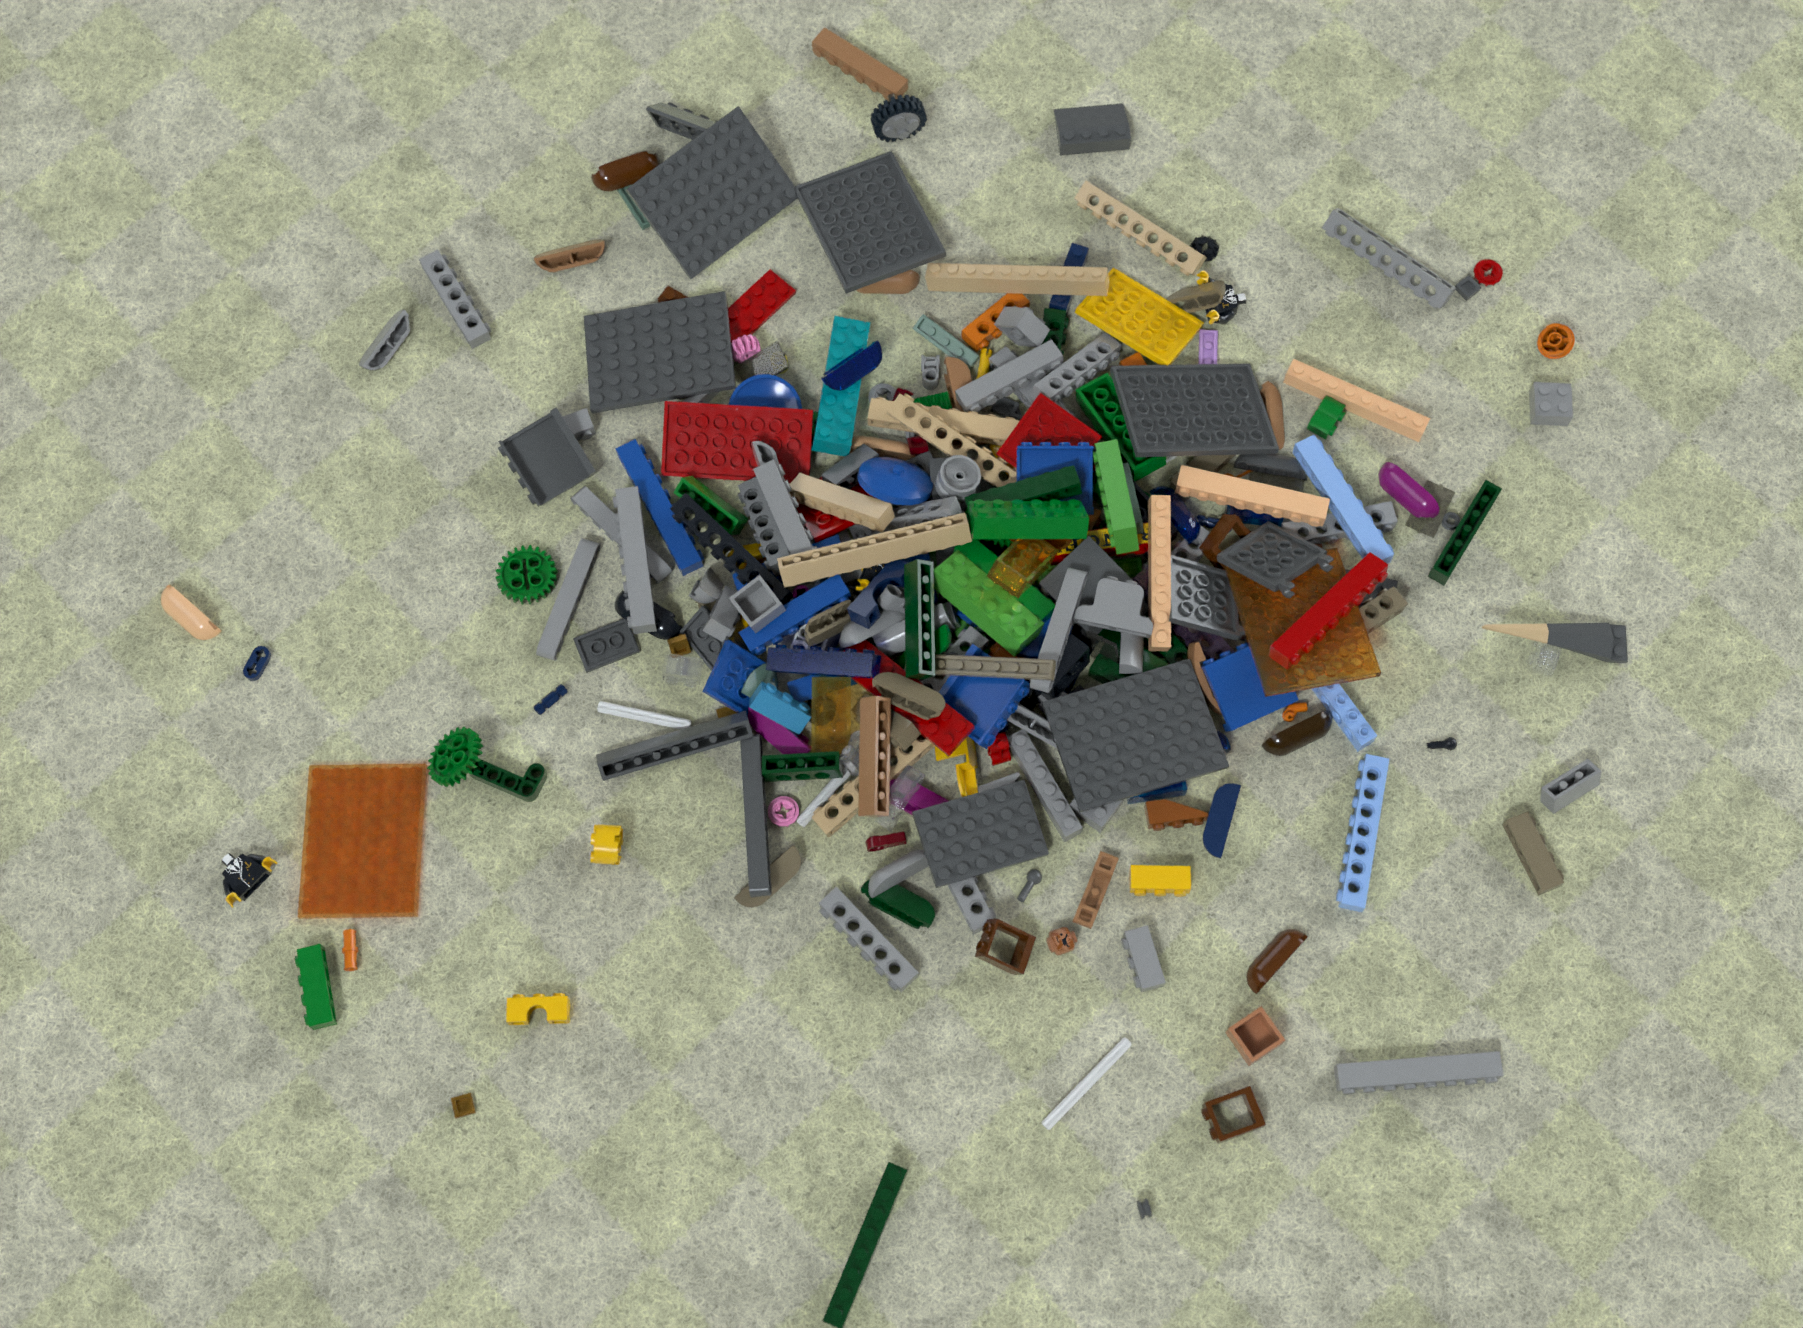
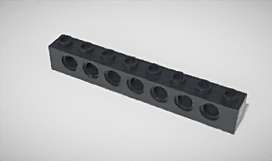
M687 493L670 508L673 512L672 518L678 524L684 523L686 525L684 529L691 536L695 534L699 538L697 541L704 548L708 546L712 550L710 554L717 561L721 559L725 562L723 566L730 573L734 571L738 575L736 578L741 584H748L755 575H760L766 584L773 588V593L782 605H785L793 597L792 593L786 587L784 588V585ZM695 514L692 520H687L689 515ZM708 526L705 532H700L702 527ZM721 538L718 544H713L715 539ZM728 551H734L732 556L726 557ZM747 563L744 569H739L740 564Z

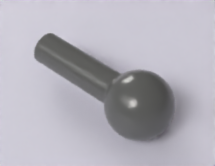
M1032 869L1027 873V882L1017 897L1020 902H1024L1033 886L1041 882L1042 874L1039 870Z

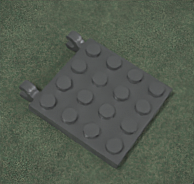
M1269 521L1217 555L1218 562L1274 592L1280 590L1286 598H1291L1295 595L1294 592L1290 591L1295 587L1291 581L1317 563L1325 572L1333 569V566L1329 565L1333 558L1327 555L1326 550Z
M1171 555V610L1169 622L1232 640L1239 639L1245 641L1246 635H1251V628L1239 625L1237 593L1243 592L1242 587H1248L1247 580L1236 578L1233 572Z

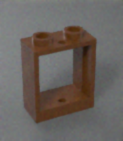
M1223 514L1199 549L1215 568L1234 572L1233 569L1217 561V555L1222 552L1218 546L1231 529L1235 531L1240 539L1251 533V531L1244 526L1239 516Z
M998 918L987 919L982 928L981 939L976 945L975 957L1010 974L1024 975L1036 937ZM996 929L1018 939L1010 964L988 954Z
M1251 1086L1204 1102L1202 1105V1116L1205 1121H1209L1211 1126L1209 1129L1210 1136L1218 1144L1261 1129L1266 1125ZM1242 1096L1253 1124L1223 1135L1212 1107Z

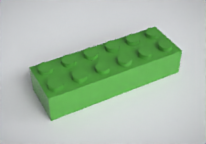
M1118 440L1095 443L1096 451H1093L1094 463H1096V475L1100 477L1097 480L1102 504L1105 506L1103 509L1110 535L1111 548L1115 547L1116 554L1138 551L1136 523Z
M959 550L934 569V589L1014 657L1039 636L1044 622Z

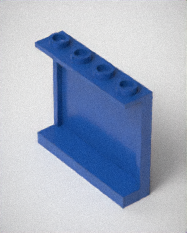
M1022 442L1021 446L1016 447V482L1074 465L1081 483L1082 494L1060 501H1069L1071 499L1082 501L1088 516L1094 515V446H1089L1088 442H1079L1078 446H1070L1069 442H1060L1059 446H1051L1050 442H1041L1040 446H1032V442Z
M1264 635L1254 638V643L1250 645L1246 642L1237 646V651L1231 653L1228 650L1219 654V659L1214 660V658H1210L1202 662L1203 666L1201 668L1226 722L1223 724L1225 732L1233 731L1299 700L1286 669L1269 657L1270 646L1274 643L1271 636L1264 638Z
M974 644L970 646L964 655L991 657ZM949 676L938 693L943 696L945 703L975 726V729L968 737L987 749L994 743L998 732L1006 726L1010 715L1017 710L1021 699L1029 693L1030 683L1024 679Z

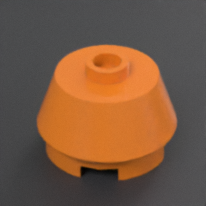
M1560 323L1547 325L1537 340L1540 353L1550 359H1560L1567 356L1575 343L1573 331Z

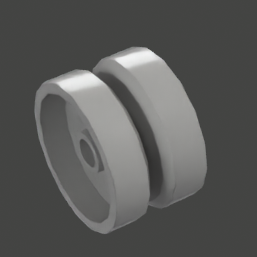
M953 455L947 458L942 463L936 476V491L942 499L956 496L959 504L965 503L964 497L975 493L980 483V468L975 461L963 455Z

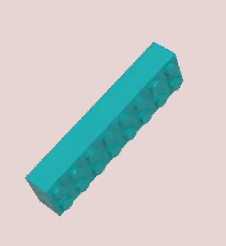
M834 316L812 451L843 457L850 453L870 322Z

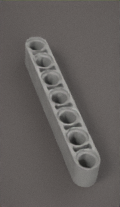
M584 486L570 498L574 505L577 504L580 507L579 510L587 517L589 516L599 529L602 528L605 531L604 534L612 541H615L618 547H622V541L618 542L617 530H620V525H616L615 514ZM646 544L650 578L653 577L656 580L655 583L659 584L672 570Z
M583 538L580 540L536 651L537 656L554 661L557 660L556 655L560 652L564 643V635H567L571 625L569 622L575 615L577 602L581 600L584 592L583 587L585 584L587 585L591 575L589 572L594 567L597 552L601 549L600 543Z
M1073 568L1067 569L1038 659L1056 661L1054 679L1088 577V572ZM1031 680L1030 688L1050 693L1054 681Z

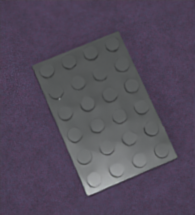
M1025 780L912 812L936 888L1049 855Z

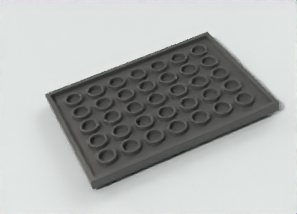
M739 106L626 189V192L690 279L694 278L797 199L796 187Z
M892 151L795 186L797 198L846 294L946 257V251Z
M725 291L584 316L589 400L592 414L736 389L727 295Z
M1250 364L1111 366L1110 373L1135 457L1277 454L1279 446Z
M1190 659L1042 702L1079 813L1229 768V763Z

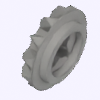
M885 383L875 385L869 392V403L871 398L876 399L880 395L884 396L886 394V399L892 401L896 392L895 388Z

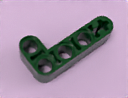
M480 760L475 765L477 768L479 766L482 771L478 769L473 771L472 768V775H470L475 780L527 802L536 800L547 780V773L539 763L531 764L524 777H521L484 760ZM536 771H541L542 774L539 777H533ZM493 773H498L496 779H489ZM516 781L514 786L507 787L508 782ZM533 788L531 794H524L526 789Z

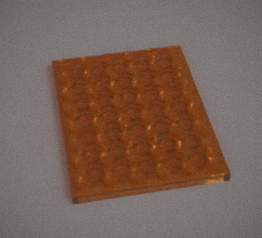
M1338 548L1325 549L1327 555L1333 558V561L1329 563V565L1333 566V569L1329 572L1322 570L1317 563L1291 581L1295 585L1290 590L1295 593L1291 598H1286L1280 590L1274 592L1237 571L1226 567V575L1265 697L1381 676L1378 661L1361 613L1356 605L1351 609L1346 618L1342 617L1338 625L1326 633L1322 641H1317L1309 653L1301 656L1297 665H1292L1287 670L1269 657L1270 646L1346 575Z
M426 764L309 765L298 905L299 919L418 917Z

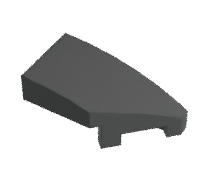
M1007 397L997 400L990 412L1003 417H1012L1015 420H1021L1023 417L1019 409V403Z

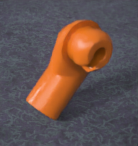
M1300 702L1288 705L1282 713L1283 720L1292 722L1297 712H1306L1308 710L1307 703Z

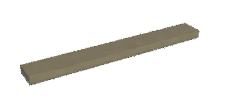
M935 654V675L1054 681L1055 660Z

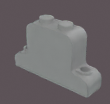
M1107 576V578H1103L1098 582L1093 605L1081 604L1076 610L1073 621L1150 638L1153 629V623L1150 618L1140 616L1144 595L1143 588L1137 585L1135 581L1126 580V582H1122L1112 576Z

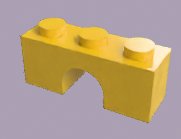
M554 993L553 996L545 997V994H533V997L515 994L513 998H507L506 1022L509 1025H529L531 1013L536 1009L542 1008L547 1012V1022L549 1024L570 1023V999L564 993Z

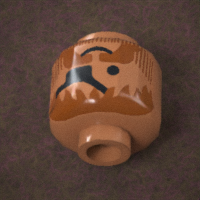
M1067 927L1050 931L1049 937L1046 938L1050 952H1054L1058 956L1073 951L1075 948L1074 943L1077 942L1074 931H1069Z

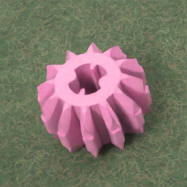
M752 334L738 337V339L733 340L731 343L733 359L738 363L752 361L753 358L758 357V354L761 353L760 343L756 336H752Z

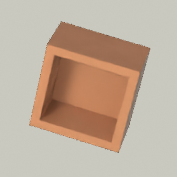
M1262 1006L1229 1027L1225 1032L1248 1066H1251L1281 1046L1285 1041Z

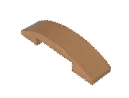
M1191 642L1188 646V659L1192 663L1206 704L1213 712L1222 715L1199 663L1206 660L1200 643Z
M1100 851L1074 916V923L1092 929L1119 858Z

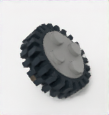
M889 94L888 100L883 101L884 105L880 103L877 105L878 108H874V113H871L870 118L876 137L880 138L881 141L885 139V142L890 140L896 142L897 139L903 140L904 138L908 139L910 134L915 136L917 134L916 131L920 132L922 127L926 125L925 122H927V115L922 101L913 95L911 97L905 95L904 98H902V95H898V99H896L894 94Z

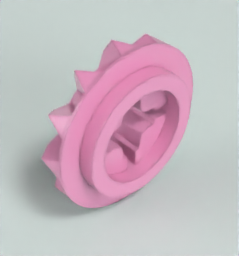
M787 796L775 798L768 807V816L771 822L779 827H788L795 823L799 816V807L796 801ZM782 804L785 810H790L786 813V819H784L782 814H777L781 811Z

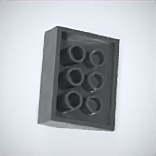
M661 102L646 108V111L657 127L691 140L718 121L713 122L702 114L697 116L686 108L681 110L670 102L668 104Z
M1123 103L1053 109L1059 156L1130 149L1131 134Z

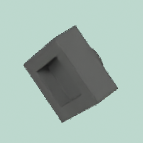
M1469 275L1455 285L1456 291L1466 301L1481 289Z

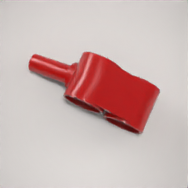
M1005 732L998 733L994 743L988 747L987 752L988 756H991L992 766L1011 761L1009 742Z

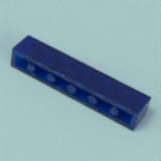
M776 644V647H768L766 670L779 673L873 679L876 675L880 674L881 656L875 654L874 650H863V653H857L856 649L846 648L845 652H840L839 648L828 647V651H823L822 647L810 646V650L804 649V646L793 645V649L787 648V645Z

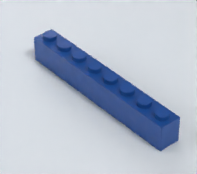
M636 439L615 448L617 456L634 487L638 486L640 498L682 575L685 576L703 567L702 560H704L700 549H695L694 545L696 542L693 536L687 534L684 529L686 527L684 523L678 524L672 518L673 512L670 508L674 504L671 505L669 501L671 497L667 489L663 490L661 486L663 482L659 474H654L652 469L655 468L650 458L646 459V451L643 445H639Z

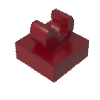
M922 437L907 438L911 455L923 454L928 451L927 441Z

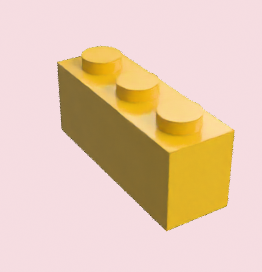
M1131 865L1129 869L1130 893H1134L1135 896H1145L1146 893H1154V896H1166V893H1174L1176 897H1184L1191 891V866Z

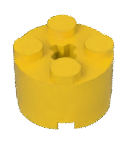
M594 825V832L591 833V845H594L590 856L591 863L620 865L621 856L618 853L621 852V845H623L622 825Z

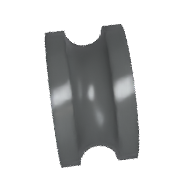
M1454 512L1446 513L1441 522L1442 526L1450 531L1456 529L1460 523L1459 516ZM1448 518L1455 520L1453 525L1447 523Z
M1147 1198L1143 1202L1136 1201L1141 1219H1144L1145 1216L1152 1217Z

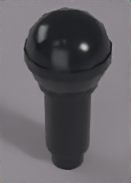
M1453 737L1446 738L1443 741L1426 743L1427 749L1445 748L1451 751L1457 747V741Z

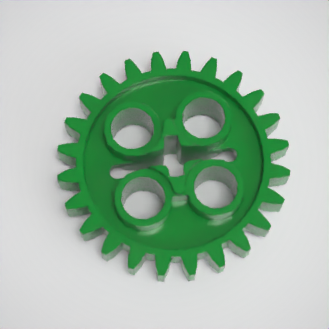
M522 545L520 551L514 547L515 553L512 554L510 551H507L509 557L502 556L504 563L498 562V566L501 569H496V573L499 575L495 577L496 581L499 582L497 586L501 589L503 595L506 594L508 600L513 597L514 603L519 599L522 605L525 603V600H528V603L531 605L532 599H535L538 603V597L541 596L545 599L544 593L551 594L549 587H555L553 581L558 579L555 575L558 573L555 568L556 564L554 561H551V555H547L546 550L540 552L538 546L533 550L532 545H529L528 549H525L524 545ZM524 560H526V568H527V570H528V572H529V573L527 574V576H528V581H529V586H530V589H529V590H527V584H526V580H525V577H524V576H525V568H524V563H523ZM535 562H538V563H539L538 566H536V567H531V565H532L533 563H535ZM520 565L519 569L512 570L514 566ZM535 580H541L539 584H533ZM516 583H522L520 587H514Z
M457 727L455 732L450 730V735L444 734V740L439 739V745L434 746L435 752L430 753L433 758L428 760L431 763L427 767L430 770L428 774L439 785L454 787L455 782L460 784L462 778L464 780L467 779V774L472 775V768H477L475 763L481 760L478 756L483 754L479 750L483 747L480 743L482 739L479 738V734L470 728L462 727L460 729Z

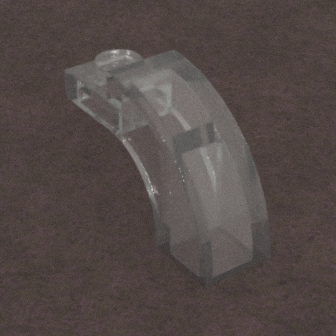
M908 765L889 789V816L876 817L875 822L891 832L895 828L906 804L919 790L925 775Z

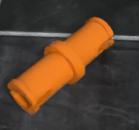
M347 929L343 931L344 947L342 948V953L344 954V970L356 971L358 969L356 930Z

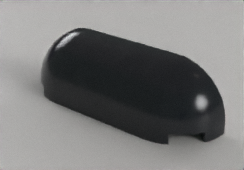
M622 590L616 597L614 606L616 612L627 620V617L631 616L630 610H626L625 599H628V593H624ZM653 602L657 631L648 633L663 640L679 636L681 634L680 630L683 627L678 625L674 619L675 615Z

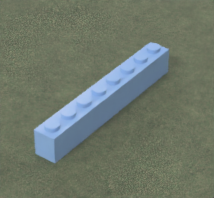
M1312 435L1295 443L1292 453L1321 497L1330 499L1328 508L1361 558L1363 559L1371 552L1387 564L1391 563L1394 555L1391 545L1385 542L1381 530L1375 527L1371 515L1365 512L1361 500L1355 497L1351 485L1346 483L1343 473L1340 469L1336 468L1333 458L1330 454L1326 453L1321 440Z

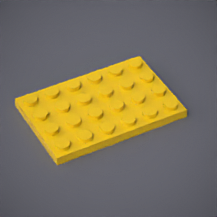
M1112 268L1108 273L1109 287L1107 296H1087L1077 306L1075 314L1155 363L1171 365L1200 329H1202L1204 322L1117 269Z

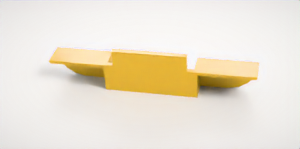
M968 736L950 756H947L935 746L936 761L966 754V762L956 764L958 787L962 797L978 793L975 768H978L975 742Z

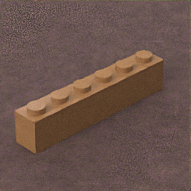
M824 27L812 41V50L817 57L822 56L830 65H836L841 68L844 74L852 75L857 82L868 85L870 90L879 92L885 99L888 100L889 94H894L895 98L898 99V95L903 96L908 90V79Z
M881 696L860 698L858 816L872 818L889 816L891 698Z

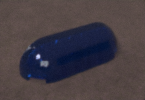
M879 341L872 342L865 349L863 347L827 370L823 374L824 376L821 377L823 383L833 390H845L875 370L882 360V348Z
M1158 486L1150 490L1151 495H1170L1171 523L1178 529V532L1187 544L1196 540L1201 530L1200 523L1179 494L1167 486Z

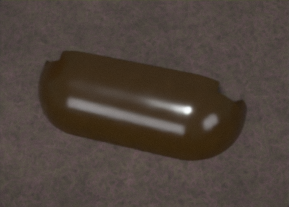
M1326 710L1317 713L1275 734L1262 744L1263 749L1273 755L1284 756L1324 737L1332 725L1330 711Z

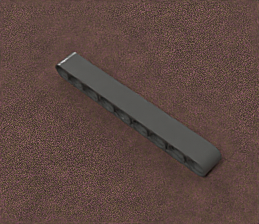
M754 734L751 738L740 740L748 883L751 898L772 894L765 779L762 775L763 747L761 735Z

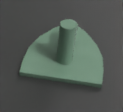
M773 662L762 664L754 669L747 677L741 693L751 697L761 681L774 685L778 690V678Z

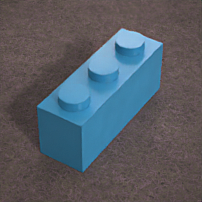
M761 681L749 699V708L798 735L811 719V708L808 704L798 702L790 694L782 693L770 683L766 684Z

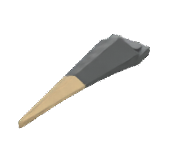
M1609 623L1485 624L1482 626L1486 630L1549 644L1607 663L1628 662L1625 625Z

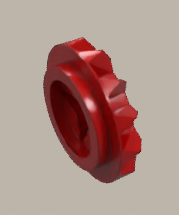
M1490 259L1479 261L1473 270L1474 279H1477L1479 284H1485V286H1494L1500 282L1503 276L1501 266L1496 261ZM1490 269H1492L1491 274L1485 277V271L1487 272L1488 270L1490 271Z

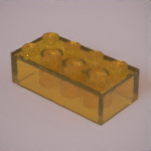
M1017 539L996 559L987 577L995 584L1007 590L1009 594L1019 599L1050 567L1059 550L1043 539Z
M812 677L811 753L840 751L841 756H850L851 677Z

